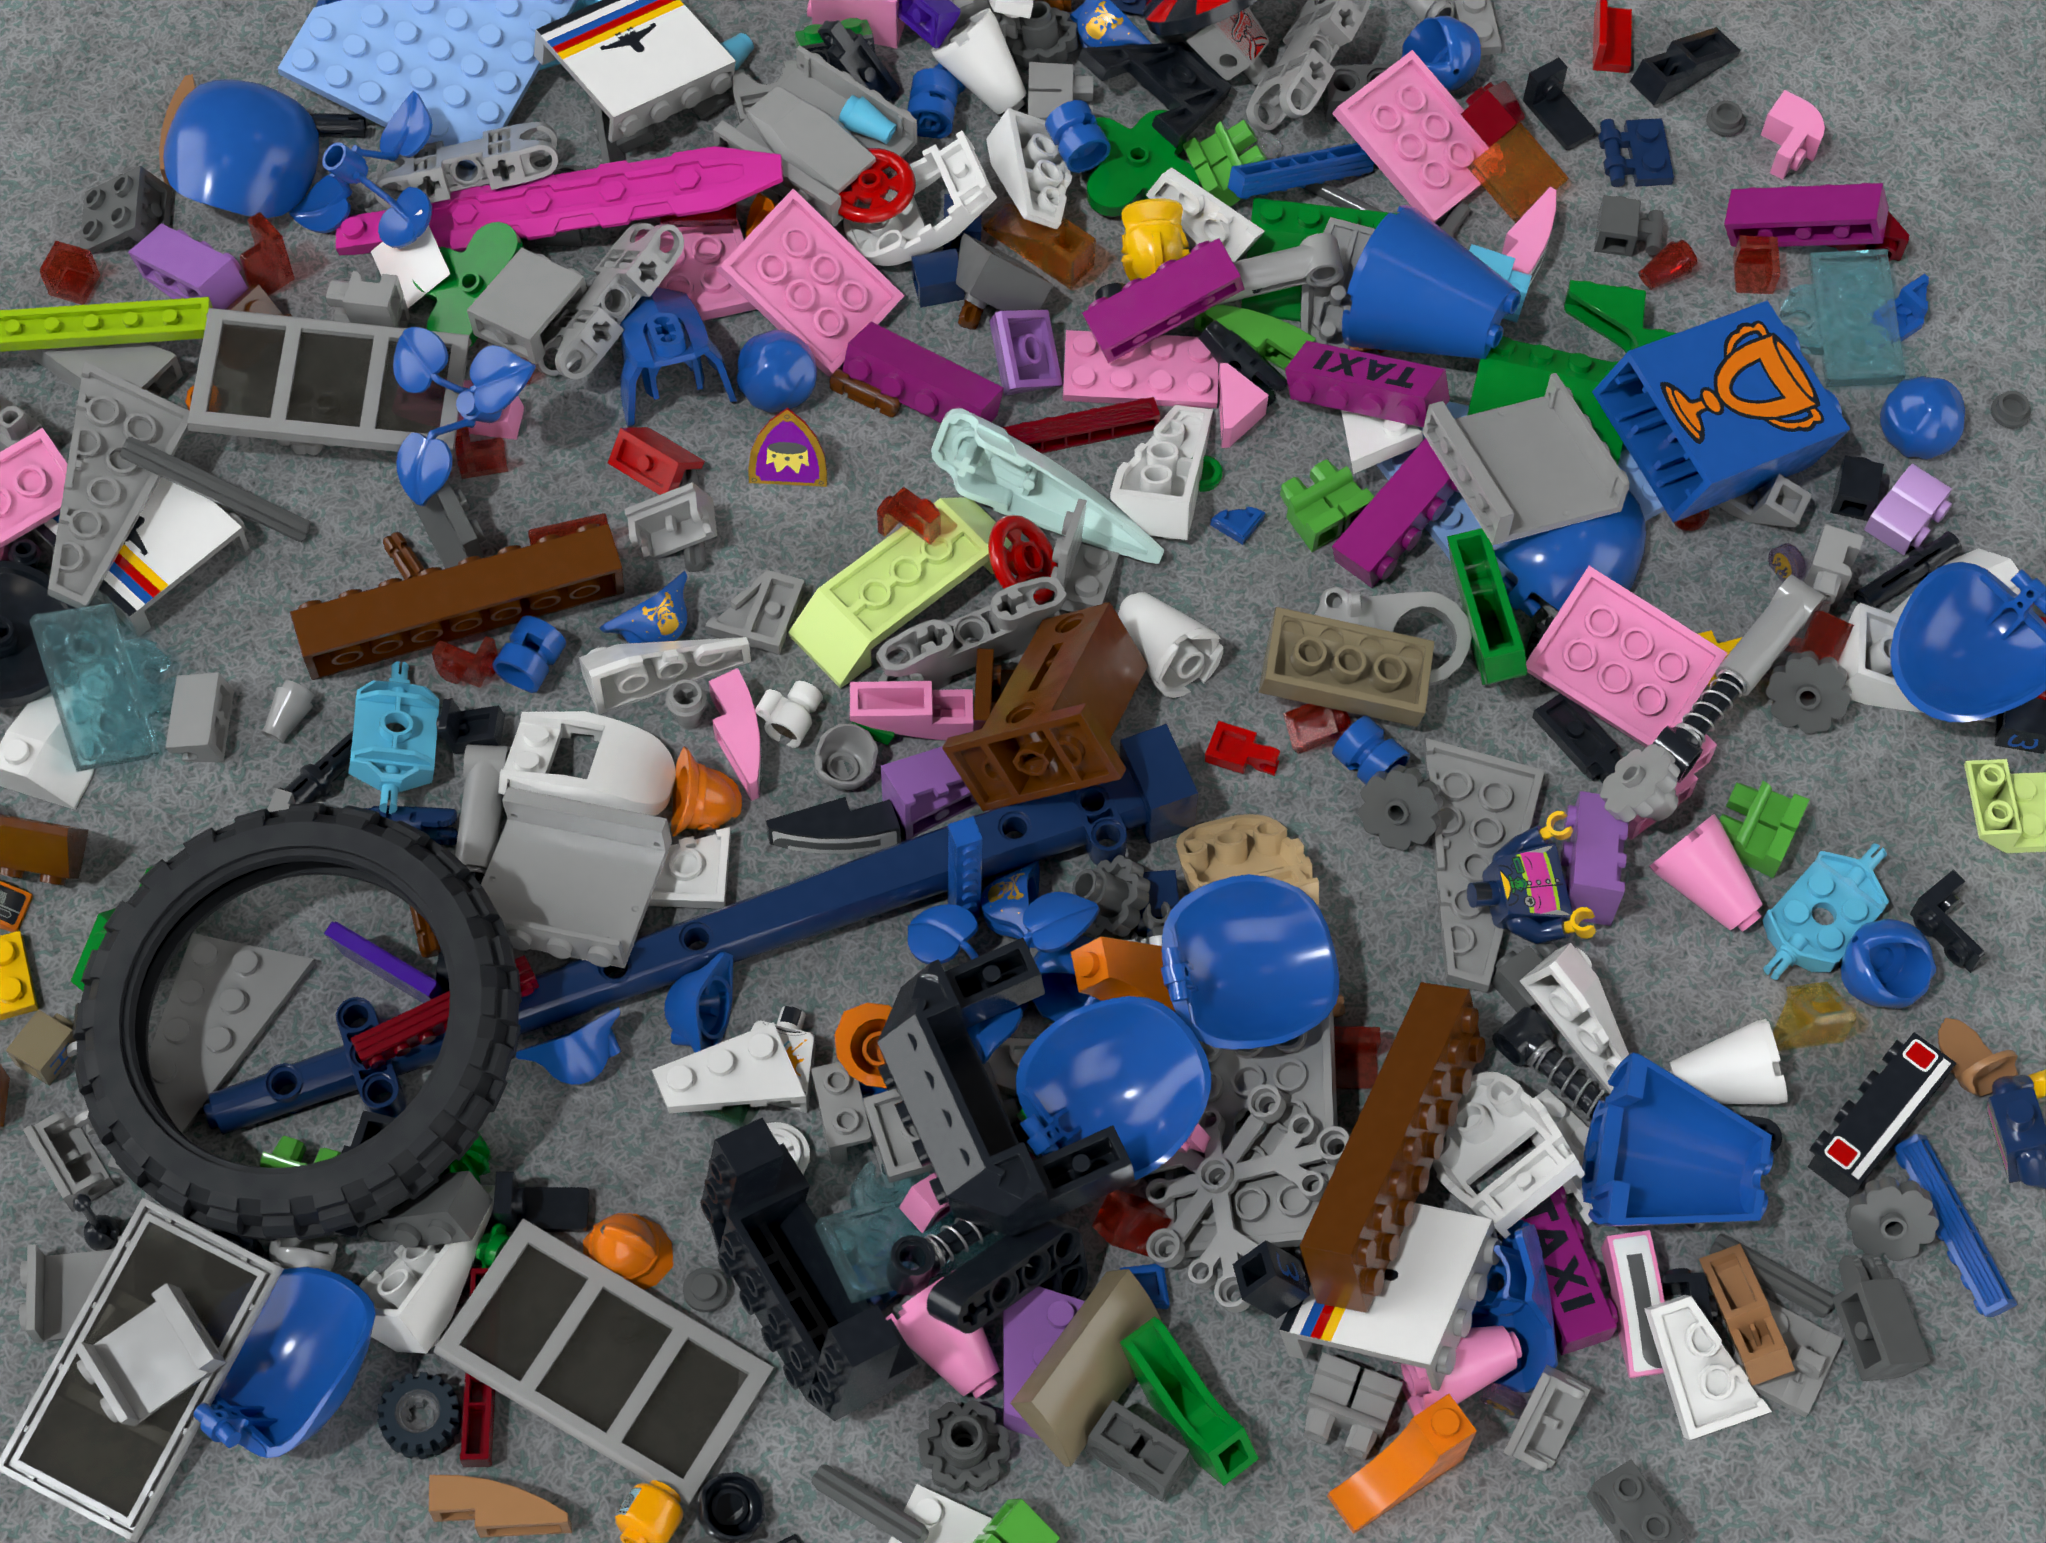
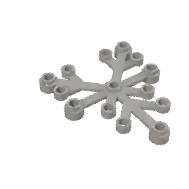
M1268 1084L1255 1087L1248 1095L1247 1107L1251 1114L1225 1152H1223L1221 1133L1225 1128V1119L1217 1109L1207 1107L1198 1122L1211 1137L1205 1150L1206 1159L1190 1148L1187 1153L1177 1151L1163 1165L1147 1174L1150 1175L1182 1166L1195 1173L1167 1181L1159 1178L1148 1184L1146 1188L1148 1200L1155 1207L1161 1209L1170 1206L1176 1197L1195 1193L1171 1229H1159L1150 1235L1146 1244L1149 1257L1157 1265L1164 1268H1171L1179 1264L1185 1255L1184 1242L1211 1203H1213L1217 1234L1201 1257L1189 1265L1188 1276L1197 1287L1209 1288L1217 1281L1218 1271L1216 1267L1221 1261L1223 1276L1217 1281L1214 1294L1216 1300L1227 1311L1232 1313L1242 1312L1251 1305L1243 1301L1242 1298L1236 1302H1231L1233 1292L1239 1290L1232 1264L1240 1259L1239 1255H1246L1260 1244L1253 1242L1235 1230L1230 1195L1236 1190L1241 1181L1277 1173L1298 1186L1300 1192L1308 1200L1318 1201L1322 1198L1328 1185L1327 1181L1319 1172L1307 1171L1301 1166L1322 1161L1336 1166L1342 1152L1332 1155V1149L1337 1144H1344L1346 1146L1350 1137L1343 1128L1331 1126L1320 1132L1315 1144L1300 1147L1302 1143H1309L1316 1138L1318 1126L1310 1115L1299 1113L1291 1118L1288 1126L1289 1130L1271 1155L1241 1162L1266 1124L1277 1121L1284 1114L1286 1108L1284 1097L1274 1086ZM1275 1102V1106L1271 1111L1263 1112V1108L1267 1103ZM1217 1117L1216 1123L1212 1127H1205V1122L1208 1118ZM1302 1123H1310L1307 1132L1303 1134L1297 1133V1129ZM1225 1173L1224 1180L1214 1185L1213 1180L1215 1176ZM1141 1178L1135 1180V1182L1125 1187H1133L1140 1182ZM1313 1180H1319L1318 1188L1315 1191L1308 1192L1307 1185ZM1160 1188H1167L1163 1198L1155 1199V1194ZM1169 1245H1175L1174 1252L1168 1257H1163L1165 1248ZM1208 1267V1275L1204 1279H1197L1198 1271L1201 1268Z

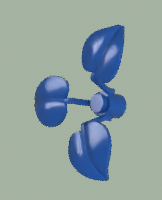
M412 91L395 112L382 133L380 139L381 152L361 149L357 145L350 149L341 142L330 145L323 155L322 164L331 174L323 177L314 185L304 200L289 212L291 217L303 227L317 233L334 231L347 219L351 210L348 197L351 196L352 189L349 184L362 183L391 206L384 212L379 222L378 234L382 242L392 248H402L415 242L425 232L431 220L432 205L429 197L418 188L408 187L403 190L396 201L366 178L368 166L363 157L395 161L400 154L410 158L425 146L431 136L433 124L431 115L420 95ZM422 209V211H423L422 214H420V215H415L417 212H419V211Z
M410 327L402 332L397 342L393 361L394 375L398 384L407 392L423 393L430 387L433 380L438 385L459 394L456 400V407L464 418L461 421L430 430L427 437L420 433H411L401 444L397 455L398 477L406 494L417 505L425 506L428 500L446 483L451 472L452 454L450 448L443 440L436 439V437L464 427L473 428L476 421L484 423L496 422L500 418L502 410L519 395L536 368L533 363L502 346H487L476 355L471 364L470 378L474 385L468 389L445 380L437 374L446 366L448 352L444 342L436 333L421 327Z
M1051 892L1040 896L1029 905L1023 915V924L1029 931L1023 938L1029 950L1032 941L1036 949L1043 953L1055 952L1069 946L1094 922L1100 911L1099 906L1093 901L1067 892ZM945 904L928 908L918 914L908 925V945L911 953L922 963L929 964L939 959L940 963L943 964L952 960L958 954L960 948H962L971 960L979 956L966 941L975 935L978 930V923L969 910L958 905ZM1029 1001L967 1028L982 1064H986L994 1051L1016 1031Z

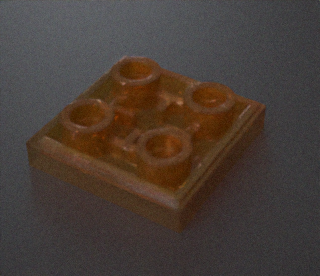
M1519 123L1467 167L1515 223L1522 218L1549 187L1557 190L1569 180L1568 176L1522 123Z

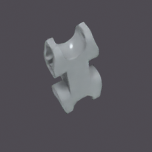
M1039 577L1017 583L997 592L991 600V605L948 623L933 619L911 627L886 641L876 653L877 661L884 671L878 682L907 676L910 681H932V690H939L951 682L953 675L977 665V648L994 649V658L1010 659L1018 657L1026 651L1037 631V626L1042 620L1047 617L1052 618L1060 615L1059 610L1067 599V593L1058 578ZM1043 588L1050 589L1057 595L1055 600L1038 605L1033 598L1036 591ZM977 638L979 641L971 643L965 641V639ZM899 649L907 652V655L896 664L890 663L886 658L893 650Z

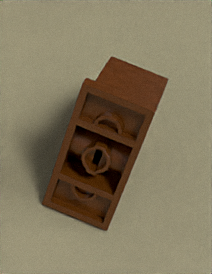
M1107 602L1042 620L983 728L947 738L942 749L983 812L1122 778L1126 767L1110 743V739L1148 665L1112 604Z

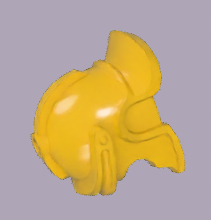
M1166 198L1146 199L1133 202L1122 209L1121 217L1125 233L1121 237L1123 245L1121 253L1126 255L1122 256L1121 262L1130 281L1137 278L1144 279L1155 273L1157 268L1166 261L1179 260L1190 254L1189 249H1185L1189 247V244L1181 226L1183 207L1178 201Z

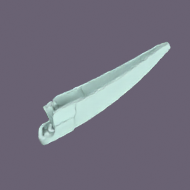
M963 408L951 409L945 414L931 448L932 459L940 468L951 475L955 489L960 495L993 507V511L1007 516H1023L1034 522L1038 527L1063 535L1062 528L1067 511L1074 512L1078 499L1087 500L1081 542L1117 552L1140 561L1159 564L1164 549L1124 512L1076 475L1025 443L1008 435L1004 428Z

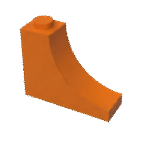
M1099 937L1071 951L1079 993L1093 996L1100 1001L1125 996L1145 997L1161 1002L1175 1011L1168 989L1164 986L1161 968L1163 967L1162 946Z
M1449 1393L1414 1416L1402 1433L1362 1469L1328 1492L1327 1497L1354 1534L1463 1461L1477 1430Z

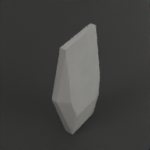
M778 85L747 110V118L773 153L781 154L784 160L837 194L857 179L861 172L867 170L876 162V157L834 116Z
M1330 217L1323 233L1336 237L1344 275L1340 281L1328 287H1313L1308 283L1301 285L1300 329L1315 337L1316 343L1349 348L1344 343L1342 336L1343 311H1350L1352 305L1351 295L1347 294L1357 262L1373 234L1374 228Z

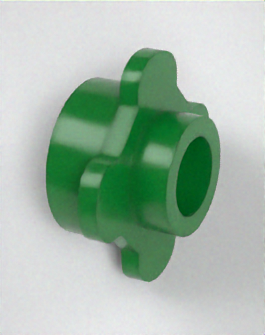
M501 1223L496 1224L492 1232L486 1233L478 1243L476 1258L481 1260L482 1268H490L510 1236L505 1234L506 1226Z

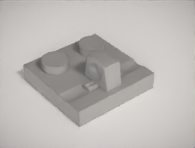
M1766 1299L1787 1346L1795 1371L1752 1386V1388L1762 1396L1806 1418L1843 1338ZM1735 1350L1732 1359L1737 1365H1740L1746 1374L1739 1355Z

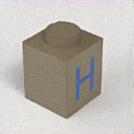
M38 1009L6 1051L16 1066L50 1086L73 1057L67 1056V1046L77 1041L73 1038L74 1024L58 1013L51 1017Z

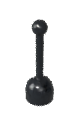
M86 1194L77 1195L73 1200V1207L76 1211L83 1212L88 1220L83 1232L85 1242L95 1251L114 1248L118 1243V1236H121V1229L116 1220L108 1215H95L90 1207V1197ZM108 1231H112L110 1236H107Z

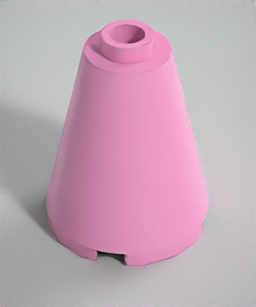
M1715 814L1711 815L1649 866L1657 876L1730 931L1737 926L1743 932L1762 917L1757 909L1763 903L1720 820Z
M942 1277L902 1305L903 1309L898 1312L901 1318L897 1320L893 1313L886 1317V1320L892 1319L906 1344L963 1397L971 1392L975 1399H977L998 1384L993 1376L1000 1369L983 1327L970 1334H965L929 1315L927 1311L928 1295L932 1288L944 1278Z
M1502 1325L1470 1328L1467 1337H1461L1456 1349L1454 1369L1450 1375H1445L1439 1391L1432 1390L1426 1369L1401 1363L1404 1379L1399 1381L1403 1382L1401 1388L1412 1414L1416 1416L1449 1393L1455 1402L1459 1404L1517 1368V1359L1522 1357L1521 1346L1516 1334L1513 1331L1508 1333Z

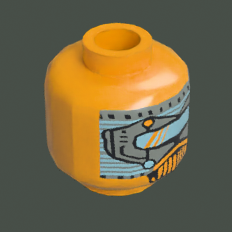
M652 1480L649 1484L639 1483L635 1485L615 1515L616 1525L622 1532L620 1536L623 1543H668L683 1520V1509L679 1504L681 1502L679 1494L670 1486L657 1480Z

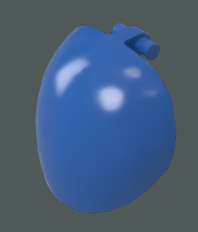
M234 79L213 80L200 84L187 94L179 105L164 144L163 162L165 174L169 184L176 192L196 202L257 218L278 217L295 208L308 192L318 164L319 136L313 117L300 103L286 94L260 83Z
M1628 490L1621 512L1492 545L1495 556L1518 578L1517 585L1506 575L1502 578L1511 607L1516 611L1521 609L1526 615L1533 618L1542 607L1530 597L1535 592L1559 611L1588 566H1591L1630 591L1645 551V518L1640 504Z
M1965 562L1949 563L1929 573L1918 584L1905 605L1894 630L1890 650L1891 668L1895 682L1908 701L1932 718L1947 722L1963 723L1983 720L2004 713L2043 693L2046 690V624L2034 612L2033 606L2036 605L2046 615V586L2038 578L2033 580L2021 569L2010 580L2021 590L2020 594L2017 595L1994 574L1989 572L1988 569L1976 564Z
M1251 874L1232 876L1197 888L1184 896L1170 911L1162 934L1161 952L1163 967L1161 968L1164 986L1168 989L1175 1012L1193 1031L1198 1041L1215 1048L1231 1050L1253 1049L1284 1043L1317 1026L1329 1016L1336 1005L1339 995V971L1331 934L1319 907L1300 888L1267 876Z
M1134 996L1103 1000L1067 1013L1050 1025L1033 1041L1022 1056L1016 1074V1093L1027 1117L1020 1125L1030 1138L1027 1140V1143L1036 1156L1040 1153L1042 1156H1045L1114 1125L1132 1163L1135 1180L1159 1168L1181 1148L1198 1124L1207 1106L1211 1090V1071L1207 1056L1189 1026L1175 1011L1161 1002Z
M311 1267L284 1269L211 1406L207 1403H202L195 1409L193 1415L201 1423V1430L214 1442H222L228 1448L240 1444L248 1451L265 1458L280 1457L317 1434L343 1404L354 1385L367 1354L376 1315L374 1303L358 1285L340 1274ZM255 1280L243 1285L224 1299L215 1311L206 1329L209 1335L223 1341Z

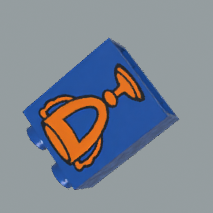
M1768 300L1628 351L1592 391L1673 523L1764 487L1778 474L1786 478L1813 466L1850 430V427L1842 417L1839 401L1832 392L1822 386L1801 353L1800 343L1796 334L1788 326L1783 325Z

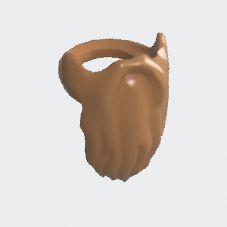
M1944 1019V1023L1938 1029L1939 1048L1942 1053L1957 1063L1951 1072L1964 1090L1982 1097L1992 1093V1084L1998 1078L2018 1075L2015 1066L2018 1055L2015 1051L2005 1050L1992 1054L1976 1031L1964 1022L1957 1019Z

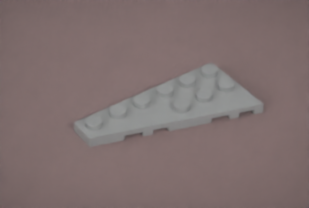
M85 361L82 369L48 585L49 596L84 612L88 609L161 479L160 476L120 457V451L126 439L134 437L173 456L188 431L187 421L189 416V410Z
M1425 738L1423 746L1427 781L1437 785L1438 794L1443 800L1442 808L1436 813L1441 820V824L1432 834L1445 978L1446 982L1487 993L1504 929L1497 928L1493 924L1489 906L1470 907L1467 900V886L1469 883L1483 882V871L1492 863L1494 853L1513 837L1530 829L1545 770Z
M192 933L149 1051V1064L158 1097L169 1117L183 1134L187 1132L197 1117L203 1114V1105L210 1103L209 1094L218 1091L222 1084L228 1081L265 1032L269 1022L291 998L294 989L316 965L313 958ZM111 1155L108 1163L110 1171L125 1174Z

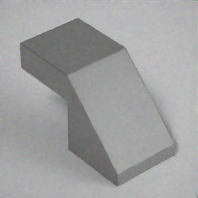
M1778 474L1764 487L1716 506L1732 516L1749 523L1796 527L1812 494Z

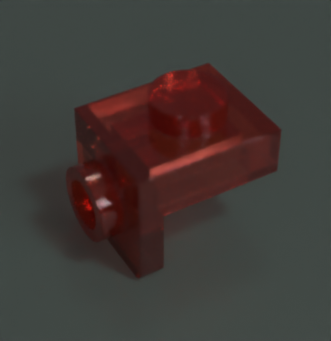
M904 486L894 496L886 497L878 507V533L884 537L899 523L930 545L941 534V517L937 507L926 498L920 499Z
M486 636L476 654L440 640L432 651L436 671H438V674L450 683L458 684L460 681L480 688L486 676L492 678L496 673L492 663L498 656L495 640L491 637Z

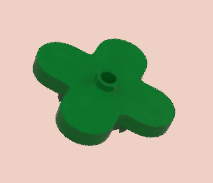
M1154 110L1145 114L1133 128H1127L1110 118H1096L1097 125L1103 130L1111 149L1106 159L1094 167L1096 170L1090 176L1087 183V201L1094 211L1105 216H1120L1125 206L1136 201L1149 199L1146 196L1148 191L1160 176L1170 168L1175 169L1199 186V178L1193 166L1177 157L1184 149L1183 144L1186 143L1187 138L1175 148L1152 127L1154 117L1168 110Z
M492 222L482 226L473 235L466 250L462 253L446 247H439L450 275L424 295L437 302L427 321L428 330L470 335V347L476 342L478 337L473 333L467 309L515 254L523 248L521 238L512 227L502 222ZM413 280V283L416 286V288L419 289L421 292H424Z

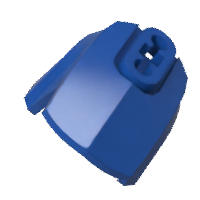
M657 287L650 297L641 296L620 323V326L624 329L620 335L623 358L620 396L627 427L635 424L636 381L640 373L642 374L646 393L653 397L654 400L660 399L656 376L663 366L681 362L686 363L690 371L694 373L697 390L703 389L705 380L701 362V355L705 354L709 365L720 374L730 402H737L721 351L709 339L705 325L688 295L683 292Z
M1520 1219L1507 1229L1511 1235L1506 1239L1502 1236V1245L1494 1246V1252L1500 1260L1496 1265L1491 1266L1487 1275V1288L1484 1298L1481 1301H1476L1471 1313V1328L1502 1325L1508 1333L1513 1331L1516 1334L1522 1350V1357L1517 1359V1368L1489 1386L1510 1392L1529 1393L1534 1390L1546 1364L1556 1368L1558 1360L1552 1304L1539 1237L1534 1224L1532 1225Z

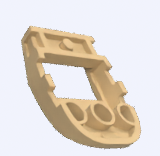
M1254 814L1230 816L1190 827L1177 838L1176 848L1190 892L1217 880L1251 874L1267 876L1287 882L1300 888L1314 900L1316 905L1319 904V880L1317 877L1313 878L1312 863L1309 857L1304 855L1303 843L1299 838L1289 839L1287 837V828L1271 817Z

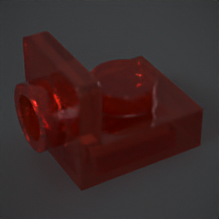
M1309 703L1283 713L1292 748L1298 754L1334 740L1338 741L1342 734L1352 725L1346 711Z

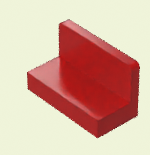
M1597 0L1594 11L1593 70L1629 73L1631 68L1632 9L1608 7V0Z
M648 427L620 428L608 460L609 465L659 495L679 488L685 470L702 469L705 462L703 459Z

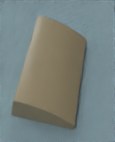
M1276 607L1269 632L1258 693L1417 727L1426 712L1435 641Z
M1129 1269L1107 1271L1010 1403L1065 1467L1072 1466L1087 1445L1089 1434L1112 1400L1117 1402L1135 1377L1119 1342L1154 1316L1161 1321L1150 1297Z

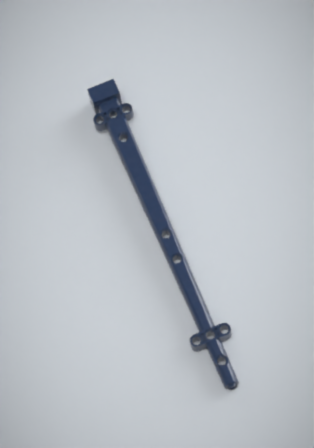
M1167 724L1120 740L1119 757L1126 767L1120 780L996 808L974 816L982 836L981 880L1083 845L1095 865H1098L1103 860L1112 862L1118 855L1125 857L1126 831L1139 826L1142 827L1149 844L1181 834L1190 827H1194L1196 823L1198 791ZM1094 804L1101 807V809L1091 812L1083 807ZM948 826L637 938L625 968L611 965L600 967L587 960L579 959L535 975L539 987L530 995L521 997L522 1002L519 1003L518 1023L521 1026L519 1035L673 984L685 974L699 970L707 965L720 952H727L733 955V963L946 892L948 891ZM1012 831L1024 834V836L1018 839H1011L1005 835ZM1103 839H1111L1117 844L1106 847L1098 842ZM697 941L707 943L706 947L701 950L695 951L688 948ZM622 969L627 971L624 976L618 979L608 977L614 970ZM361 997L349 998L341 1003L336 1012V1022L344 1045L292 1064H278L265 1074L210 1093V1103L203 1105L207 1121L211 1129L219 1127L224 1135L284 1114L298 1113L307 1106L355 1090L359 1091L368 1112L396 1118L406 1108V1100L398 1076L435 1064L446 1032L437 1036L429 1044H420L412 1048L404 1056H395L386 1060V1063L379 1068H369L366 1070L350 1038L381 1023L372 1004L368 1000ZM358 1018L368 1019L367 1022L359 1028L350 1027L353 1021L357 1020ZM297 1084L291 1093L279 1095V1091L285 1085ZM384 1092L392 1093L388 1101L379 1104L374 1103L375 1098L379 1094Z

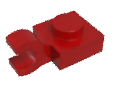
M1218 721L1205 753V762L1244 774L1246 766L1249 764L1255 770L1275 776L1280 763L1278 760L1280 750L1271 746L1256 744L1257 732Z

